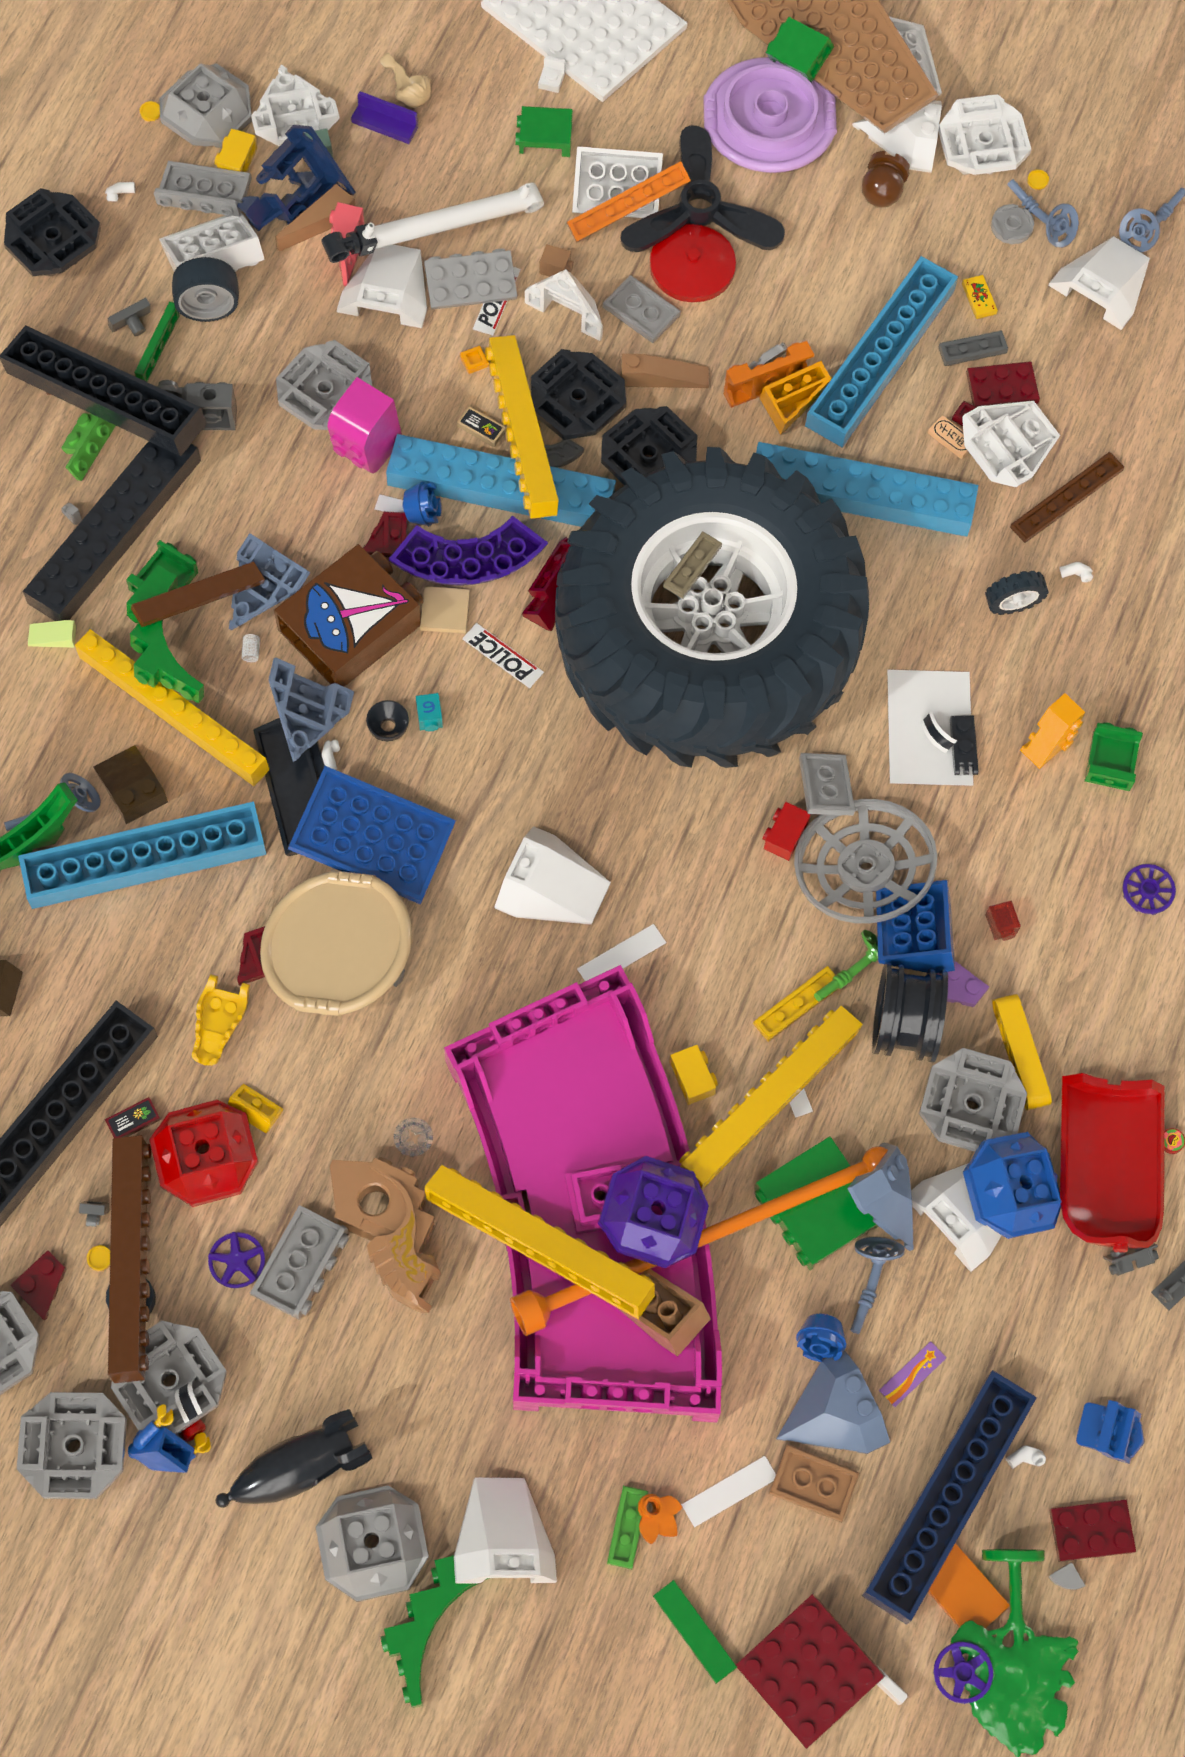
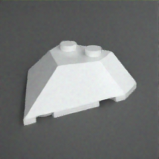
M283 65L280 66L277 77L271 81L261 98L258 110L254 111L251 116L255 134L277 146H280L287 139L285 133L292 125L312 126L314 131L326 128L329 130L340 119L334 99L331 97L326 98L320 94L319 89L298 75L293 76Z
M932 101L885 134L866 119L853 123V127L857 130H863L869 135L868 138L891 156L895 157L896 154H899L905 158L910 164V170L931 173L942 103L941 101Z
M565 269L526 288L525 304L544 313L550 302L554 300L581 314V332L601 341L603 325L595 300L569 271Z

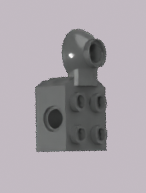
M162 380L158 383L157 387L201 407L207 423L203 430H236L237 405L233 384L225 382L217 384L196 382L187 383L184 387H178V384L172 380Z

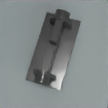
M1153 1243L1149 1248L1128 1249V1252H1114L1111 1250V1254L1103 1256V1258L1112 1263V1265H1109L1110 1273L1119 1276L1134 1270L1132 1264L1134 1260L1137 1268L1155 1263L1159 1256L1157 1251L1152 1249L1157 1248L1158 1245Z
M1185 1260L1151 1292L1168 1311L1185 1296Z

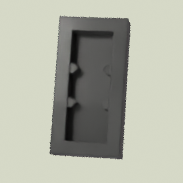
M144 298L108 317V326L112 333L128 325L134 336L144 333L146 329L139 318L151 312L149 301L147 298Z

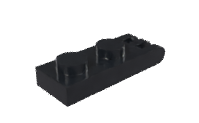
M974 715L951 716V738L957 740L952 746L954 775H960V767H963V775H969V767L971 766L972 774L978 775Z

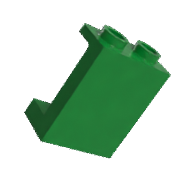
M788 17L781 24L774 40L769 43L766 54L772 62L778 61L806 77L809 82H812L833 50L834 45L829 37Z
M522 106L521 115H517V128H520V132H516L515 145L519 146V154H524V147L562 149V157H570L573 109Z
M159 540L157 542L158 550L137 576L131 573L126 579L129 591L135 593L157 565L177 575L178 588L188 585L198 574L196 560L189 554L183 555L173 544L164 543Z
M1107 722L1097 723L1092 735L1084 781L1130 791L1136 779L1134 772L1139 743L1143 733L1130 727L1120 728Z

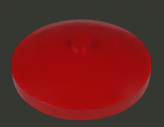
M695 224L684 225L671 236L654 245L651 250V276L655 284L665 294L674 299L693 303L711 300L722 294L734 278L736 256L733 247L722 234L712 228Z

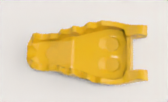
M210 974L207 985L197 1003L196 1041L192 1051V1057L196 1062L207 1066H213L218 1063L224 1046L245 1014L250 984L242 983L239 994L217 989L218 976Z

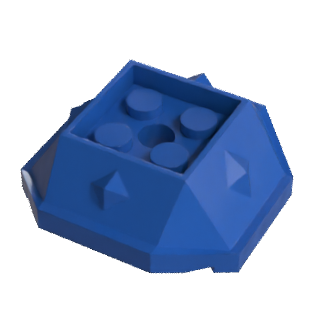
M1029 1132L982 1141L970 1163L963 1170L975 1220L984 1226H989L995 1232L1008 1239L1054 1229L1061 1209V1199L1057 1183L1058 1175L1054 1172L1047 1149L1039 1144Z

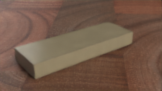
M702 531L666 579L663 587L684 599L721 549L722 542Z

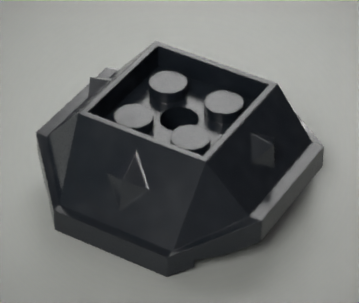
M40 188L6 212L4 246L32 276L45 275L53 277L76 265L78 261L97 248L101 225L73 195L50 192V190Z
M561 349L531 376V397L536 416L563 440L596 435L626 408L625 380L593 353L571 352V350Z
M667 406L635 409L602 435L601 463L625 486L627 483L621 473L629 468H633L641 474H647L663 468L664 463L661 454L674 451L687 462L696 461L698 435Z

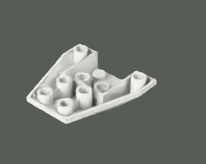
M1113 236L1061 268L1051 280L1049 286L1066 297L1074 289L1106 308L1103 319L1122 330L1134 314L1150 258Z
M389 245L375 249L374 253L369 254L342 291L337 312L359 316L360 309L363 307L400 314L402 325L422 328L427 312L421 250L398 245Z
M533 826L523 838L508 869L495 904V909L516 918L592 925L611 882L558 837Z
M965 1164L923 1180L911 1190L912 1207L920 1216L924 1212L957 1248L954 1254L972 1272L991 1255L1001 1234L975 1220L963 1175V1170L967 1166Z
M474 1478L454 1554L455 1583H482L486 1578H530L531 1583L557 1582L555 1554L525 1478Z

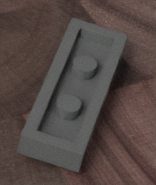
M1002 330L939 343L938 347L944 366L997 356L1008 352V346Z

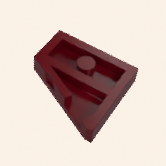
M384 511L363 549L369 555L378 551L384 557H391L406 539V514L404 512Z
M265 926L244 933L240 969L237 977L239 986L242 983L247 984L265 977L260 955L261 940Z
M47 1250L10 1286L45 1321L49 1315L48 1311L51 1303L57 1295L58 1286L64 1277L66 1268Z

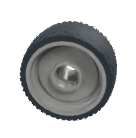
M211 257L193 258L179 265L175 269L172 278V295L176 310L182 316L200 322L218 321L231 315L236 310L239 299L238 280L233 267L225 261Z

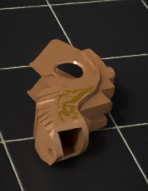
M383 1157L374 1158L372 1162L332 1160L330 1173L336 1211L334 1218L338 1219L337 1225H344L347 1227L348 1232L371 1241L367 1245L370 1262L375 1264L376 1274L380 1275L383 1286H387L393 1298L410 1309L420 1313H429L432 1306L423 1299L434 1280H439L442 1273L433 1255L422 1254L435 1226V1218L422 1211L427 1201L425 1191L419 1189L418 1178L414 1177L415 1172L406 1167H402L400 1170L392 1166L393 1163ZM371 1192L384 1193L389 1197L388 1207L380 1214H367L360 1206V1201L364 1196Z

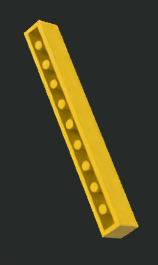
M516 336L490 337L489 347H485L486 359L491 362L489 364L490 375L495 378L493 380L494 391L499 393L497 397L498 407L503 409L502 423L507 425L506 439L507 442L512 444L510 445L511 458L516 460L514 462L516 476H520L519 490L520 493L524 492V509L529 511L530 519L557 516L559 500Z
M91 629L75 644L79 658L252 786H255L269 771L268 763L264 756L173 689L166 688L161 682H158L154 688L148 684L140 683L134 677L135 661Z
M840 1006L836 1011L831 1009L823 1018L824 1023L820 1027L815 1025L807 1034L809 1038L805 1042L800 1040L791 1050L793 1053L789 1057L784 1056L776 1064L777 1069L773 1073L769 1071L760 1080L761 1085L757 1089L752 1087L744 1096L746 1100L741 1105L736 1103L728 1112L730 1116L725 1121L720 1119L713 1126V1133L709 1137L704 1135L696 1143L697 1149L693 1153L688 1151L679 1160L681 1168L694 1172L702 1190L858 1035L863 1024L843 1006Z
M441 1165L425 1186L426 1200L637 1319L640 1318L655 1296V1284L649 1277L638 1275L631 1271L626 1264L611 1260L606 1253L600 1250L595 1251L588 1247L583 1240L568 1236L563 1229L557 1226L552 1227L545 1223L540 1216L527 1213L516 1203H509L497 1192H490L484 1189L480 1183L475 1180H468L454 1168L449 1169Z

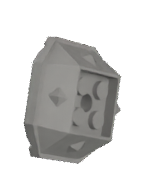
M200 63L194 70L187 71L159 98L161 123L196 146L222 148L224 137L229 135L231 128L242 131L252 121L249 86L217 63L212 65Z
M336 340L326 342V344L306 347L276 378L279 406L312 429L328 430V420L333 408L356 377L372 386L370 364Z
M962 1048L932 1066L919 1115L938 1141L976 1152L982 1141L1018 1133L1027 1092L1017 1076L1011 1061ZM967 1101L975 1102L978 1109H970L967 1106Z
M0 1291V1395L33 1374L40 1338L39 1333L14 1294L7 1291Z
M161 1320L147 1330L149 1333V1346H145V1355L149 1359V1370L145 1371V1380L115 1384L112 1381L111 1389L138 1430H143L152 1420L155 1421L157 1419V1408L160 1405L165 1404L167 1412L173 1409V1422L167 1426L161 1425V1427H166L177 1435L219 1406L227 1371L198 1328ZM167 1376H176V1382L173 1386H164L163 1382ZM192 1381L193 1393L202 1413L185 1423L176 1405L174 1395L176 1390Z
M51 1392L31 1410L29 1409L21 1416L17 1470L44 1499H98L123 1472L127 1419L103 1393ZM74 1440H79L81 1442L79 1450L74 1453L69 1452V1444Z
M390 1486L338 1496L316 1526L325 1580L356 1602L409 1591L429 1558L419 1505ZM370 1535L379 1537V1544L375 1548L365 1546V1539Z

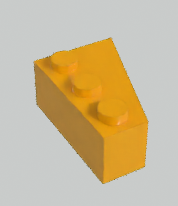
M822 361L763 387L760 400L780 435L818 399L831 381V377Z
M1064 693L1048 707L1037 724L1040 727L1039 731L1030 734L1028 738L1031 740L1023 745L1020 751L1039 769L1042 768L1061 750L1066 751L1074 743L1073 739L1079 733L1077 730L1083 724L1082 718L1085 711Z

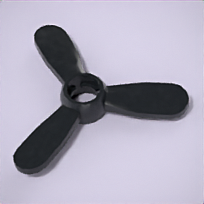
M690 125L681 131L679 139L681 162L691 180L684 186L679 197V203L627 226L620 236L621 244L626 250L641 252L668 238L687 223L706 226L714 222L735 237L763 250H773L782 244L785 237V229L782 223L764 213L721 201V193L718 187L710 182L712 168L711 137L704 128ZM695 199H703L708 201L711 206L705 209H698L691 206L689 202Z

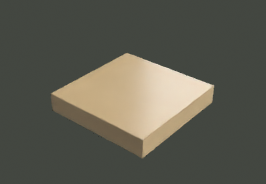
M424 586L420 631L466 634L470 589Z

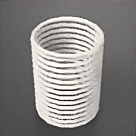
M245 635L243 637L242 659L244 661H258L259 636Z

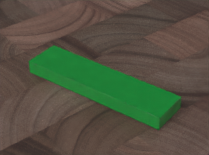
M169 301L134 372L135 377L148 382L180 317L173 302Z
M674 1580L652 1596L715 1684L737 1668Z

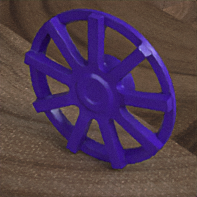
M1153 864L1138 865L1132 868L1123 880V897L1137 912L1156 915L1169 908L1174 901L1176 894L1175 883L1170 874L1159 866ZM1150 868L1149 877L1144 879L1139 869ZM1154 869L1164 874L1157 881L1153 879ZM1135 872L1141 883L1129 880L1130 876ZM1168 878L1171 888H1160L1159 884ZM1127 884L1139 890L1128 893ZM1158 893H1171L1169 901H1166ZM1142 895L1138 904L1134 903L1130 897ZM1156 898L1164 906L1155 909L1153 899ZM1145 899L1149 900L1150 909L1141 907Z

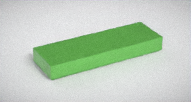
M623 1486L607 1560L608 1565L632 1570L640 1534L639 1523L641 1516L638 1512V1503L644 1495L648 1494V1491Z

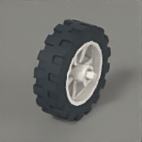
M1022 571L1020 574H1010L1009 577H1003L999 579L1000 581L992 583L991 587H988L986 589L987 592H985L990 611L993 614L998 613V615H1004L1005 613L1008 615L1017 611L1022 612L1026 608L1030 609L1035 604L1041 603L1042 599H1045L1047 594H1049L1044 575L1041 572L1036 573L1035 571Z

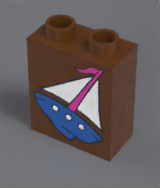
M359 544L274 609L278 631L330 685L336 683L345 687L419 628L421 623L419 606L423 604V598L418 590L408 581L400 586L390 576L393 573V569L388 560L378 551L369 555Z

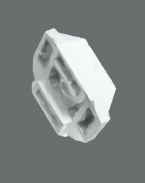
M998 94L957 99L939 124L938 130L947 165L956 168L963 175L992 174L993 172L1015 170L1031 152L1022 114L1004 102L1005 100Z

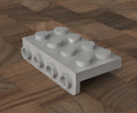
M168 161L160 187L155 189L154 196L157 204L164 207L171 206L184 210L191 209L204 213L240 217L242 210L237 205L243 202L241 200L243 197H246L252 177L247 172Z
M496 249L492 253L477 251L468 256L453 254L450 258L443 259L435 256L424 261L431 310L517 299L511 250Z
M299 1205L250 1294L300 1320L302 1315L306 1316L313 1304L310 1301L315 1292L319 1293L325 1283L323 1277L326 1271H331L337 1261L335 1255L338 1249H343L348 1242L347 1227L344 1225L339 1226Z

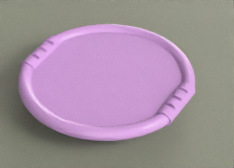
M769 57L745 60L727 68L715 78L703 97L704 129L709 133L713 146L733 163L753 171L780 173L806 166L826 151L837 133L835 96L814 80L809 82L800 73L778 61L772 62Z

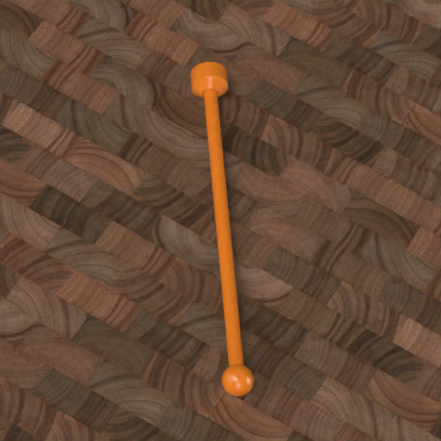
M881 1146L872 1147L865 1152L862 1161L702 1229L698 1248L851 1183L855 1177L872 1172L888 1149ZM636 1258L624 1263L636 1274L657 1266ZM576 1284L546 1297L532 1290H527L511 1297L510 1304L521 1331L525 1336H528L546 1327L551 1314L550 1311L592 1293Z

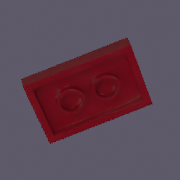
M1032 361L967 368L968 385L972 404L975 407L1026 401L1039 403L1040 397Z
M1127 1500L1051 1508L1049 1510L1058 1562L1136 1553Z

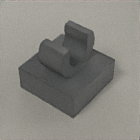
M83 1201L79 1204V1214H87L86 1226L97 1227L100 1222V1215H105L109 1212V1203Z

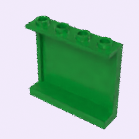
M831 1136L757 1181L754 1194L760 1204H763L851 1165ZM851 1183L770 1217L771 1221L775 1225L779 1224L783 1230L782 1236L789 1246L793 1245L798 1252L796 1257L800 1264L807 1266L809 1270H812L814 1265L867 1231L879 1227L873 1222L872 1215L869 1213L863 1214L858 1209L848 1190Z

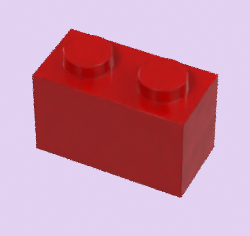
M785 802L782 809L778 807L772 819L775 821L773 827H768L762 840H765L764 850L789 861L809 823L811 814L788 802Z

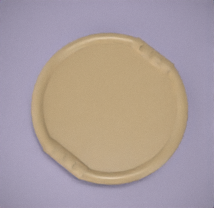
M331 870L330 872L314 876L297 885L286 894L274 908L265 925L260 949L261 964L265 978L274 993L296 1011L342 1016L360 1010L384 995L402 973L412 944L411 920L401 897L391 886L377 878L376 875Z

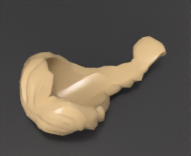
M389 53L384 54L380 59V63L385 68L393 69L395 73L394 79L397 82L396 99L411 108L420 107L427 102L431 96V79L426 74L410 77L406 74L403 66L398 64Z

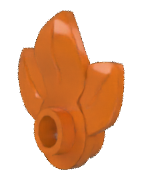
M647 1494L639 1500L638 1512L641 1516L639 1529L646 1542L653 1544L658 1534L664 1537H676L678 1535L677 1524L673 1515L682 1509V1505L677 1499L672 1496L659 1498L655 1494ZM648 1503H651L653 1506L651 1512L646 1508Z

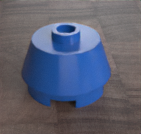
M422 481L404 492L403 511L410 523L424 526L439 523L437 516L442 514L441 499L435 496L433 490H436L437 487L433 482L425 483Z
M810 1315L796 1335L797 1348L800 1347L803 1350V1356L813 1361L822 1362L823 1358L831 1357L836 1361L841 1358L846 1348L842 1323L831 1315Z

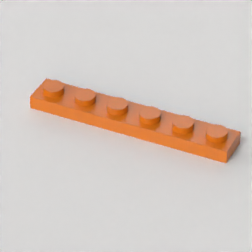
M680 161L567 222V225L575 241L578 242L689 183L691 180Z

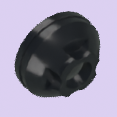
M385 700L376 703L369 709L366 722L368 730L373 737L389 742L397 740L405 734L409 724V717L406 709L400 703ZM385 721H392L395 724V728L392 731H384L381 726Z

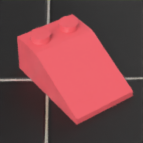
M338 202L336 209L332 210L329 222L332 223L331 233L340 232L343 238H346V234L354 231L356 226L364 225L363 208ZM350 253L346 259L338 262L344 286H347L350 281L358 253Z

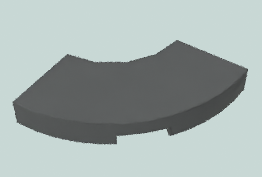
M570 439L562 440L553 445H544L549 466L558 468L568 465L584 453V448Z

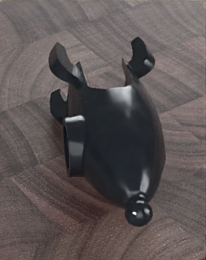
M348 1409L333 1414L323 1421L321 1429L290 1437L258 1455L236 1478L227 1494L220 1493L216 1496V1505L220 1508H225L229 1505L230 1501L243 1504L278 1502L313 1488L340 1468L345 1471H352L366 1464L373 1457L369 1449H367L365 1442L353 1447L347 1434L349 1430L358 1426L351 1410Z

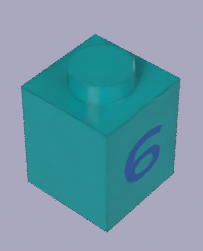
M439 693L416 696L420 731L432 732L438 728H443Z

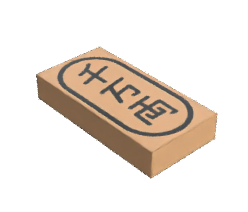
M943 415L929 428L928 434L960 459H963L969 453L964 446V432Z

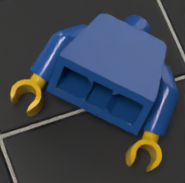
M163 1404L157 1408V1419L155 1421L152 1420L143 1430L137 1432L133 1443L128 1447V1455L151 1470L187 1473L190 1462L197 1457V1453L210 1451V1438H206L205 1433H199L194 1437L195 1446L192 1447L166 1427H161V1425L167 1426L173 1422V1409L167 1412L166 1405Z

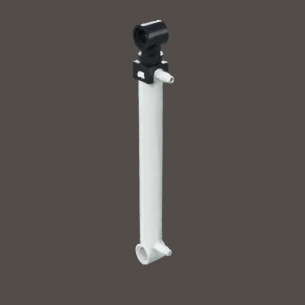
M526 183L515 191L379 225L368 223L356 226L354 231L346 234V238H343L340 232H332L323 237L321 243L329 261L337 263L346 259L350 253H358L359 257L374 253V250L396 243L522 211L532 213L542 208L544 201L536 184Z

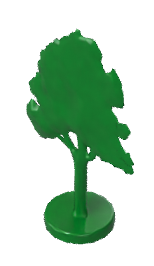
M982 1549V1559L984 1561L1008 1562L1009 1618L1004 1627L987 1631L986 1628L976 1624L974 1621H967L956 1631V1634L951 1638V1643L963 1641L979 1646L986 1652L993 1666V1681L990 1689L981 1699L969 1703L972 1707L973 1716L978 1719L984 1729L988 1730L990 1736H995L1000 1743L1007 1746L1014 1753L1015 1757H1020L1021 1753L1036 1755L1044 1746L1043 1736L1047 1728L1054 1732L1055 1737H1058L1065 1728L1068 1705L1066 1702L1054 1698L1055 1692L1060 1690L1062 1685L1071 1688L1075 1684L1071 1673L1061 1669L1069 1658L1074 1661L1075 1656L1079 1652L1076 1648L1078 1641L1070 1636L1067 1638L1044 1635L1036 1637L1032 1629L1026 1626L1024 1622L1021 1563L1044 1561L1045 1550ZM1010 1630H1013L1014 1644L1011 1648L1006 1647L1002 1643L1003 1638ZM1024 1633H1027L1028 1641L1024 1640ZM959 1647L962 1655L968 1654L967 1662L980 1655L973 1648ZM986 1661L975 1670V1675L985 1684H987L989 1676ZM969 1683L965 1685V1689L970 1691L969 1698L981 1692V1690Z

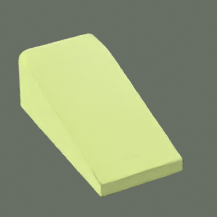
M74 620L30 624L28 646L74 648L76 636Z

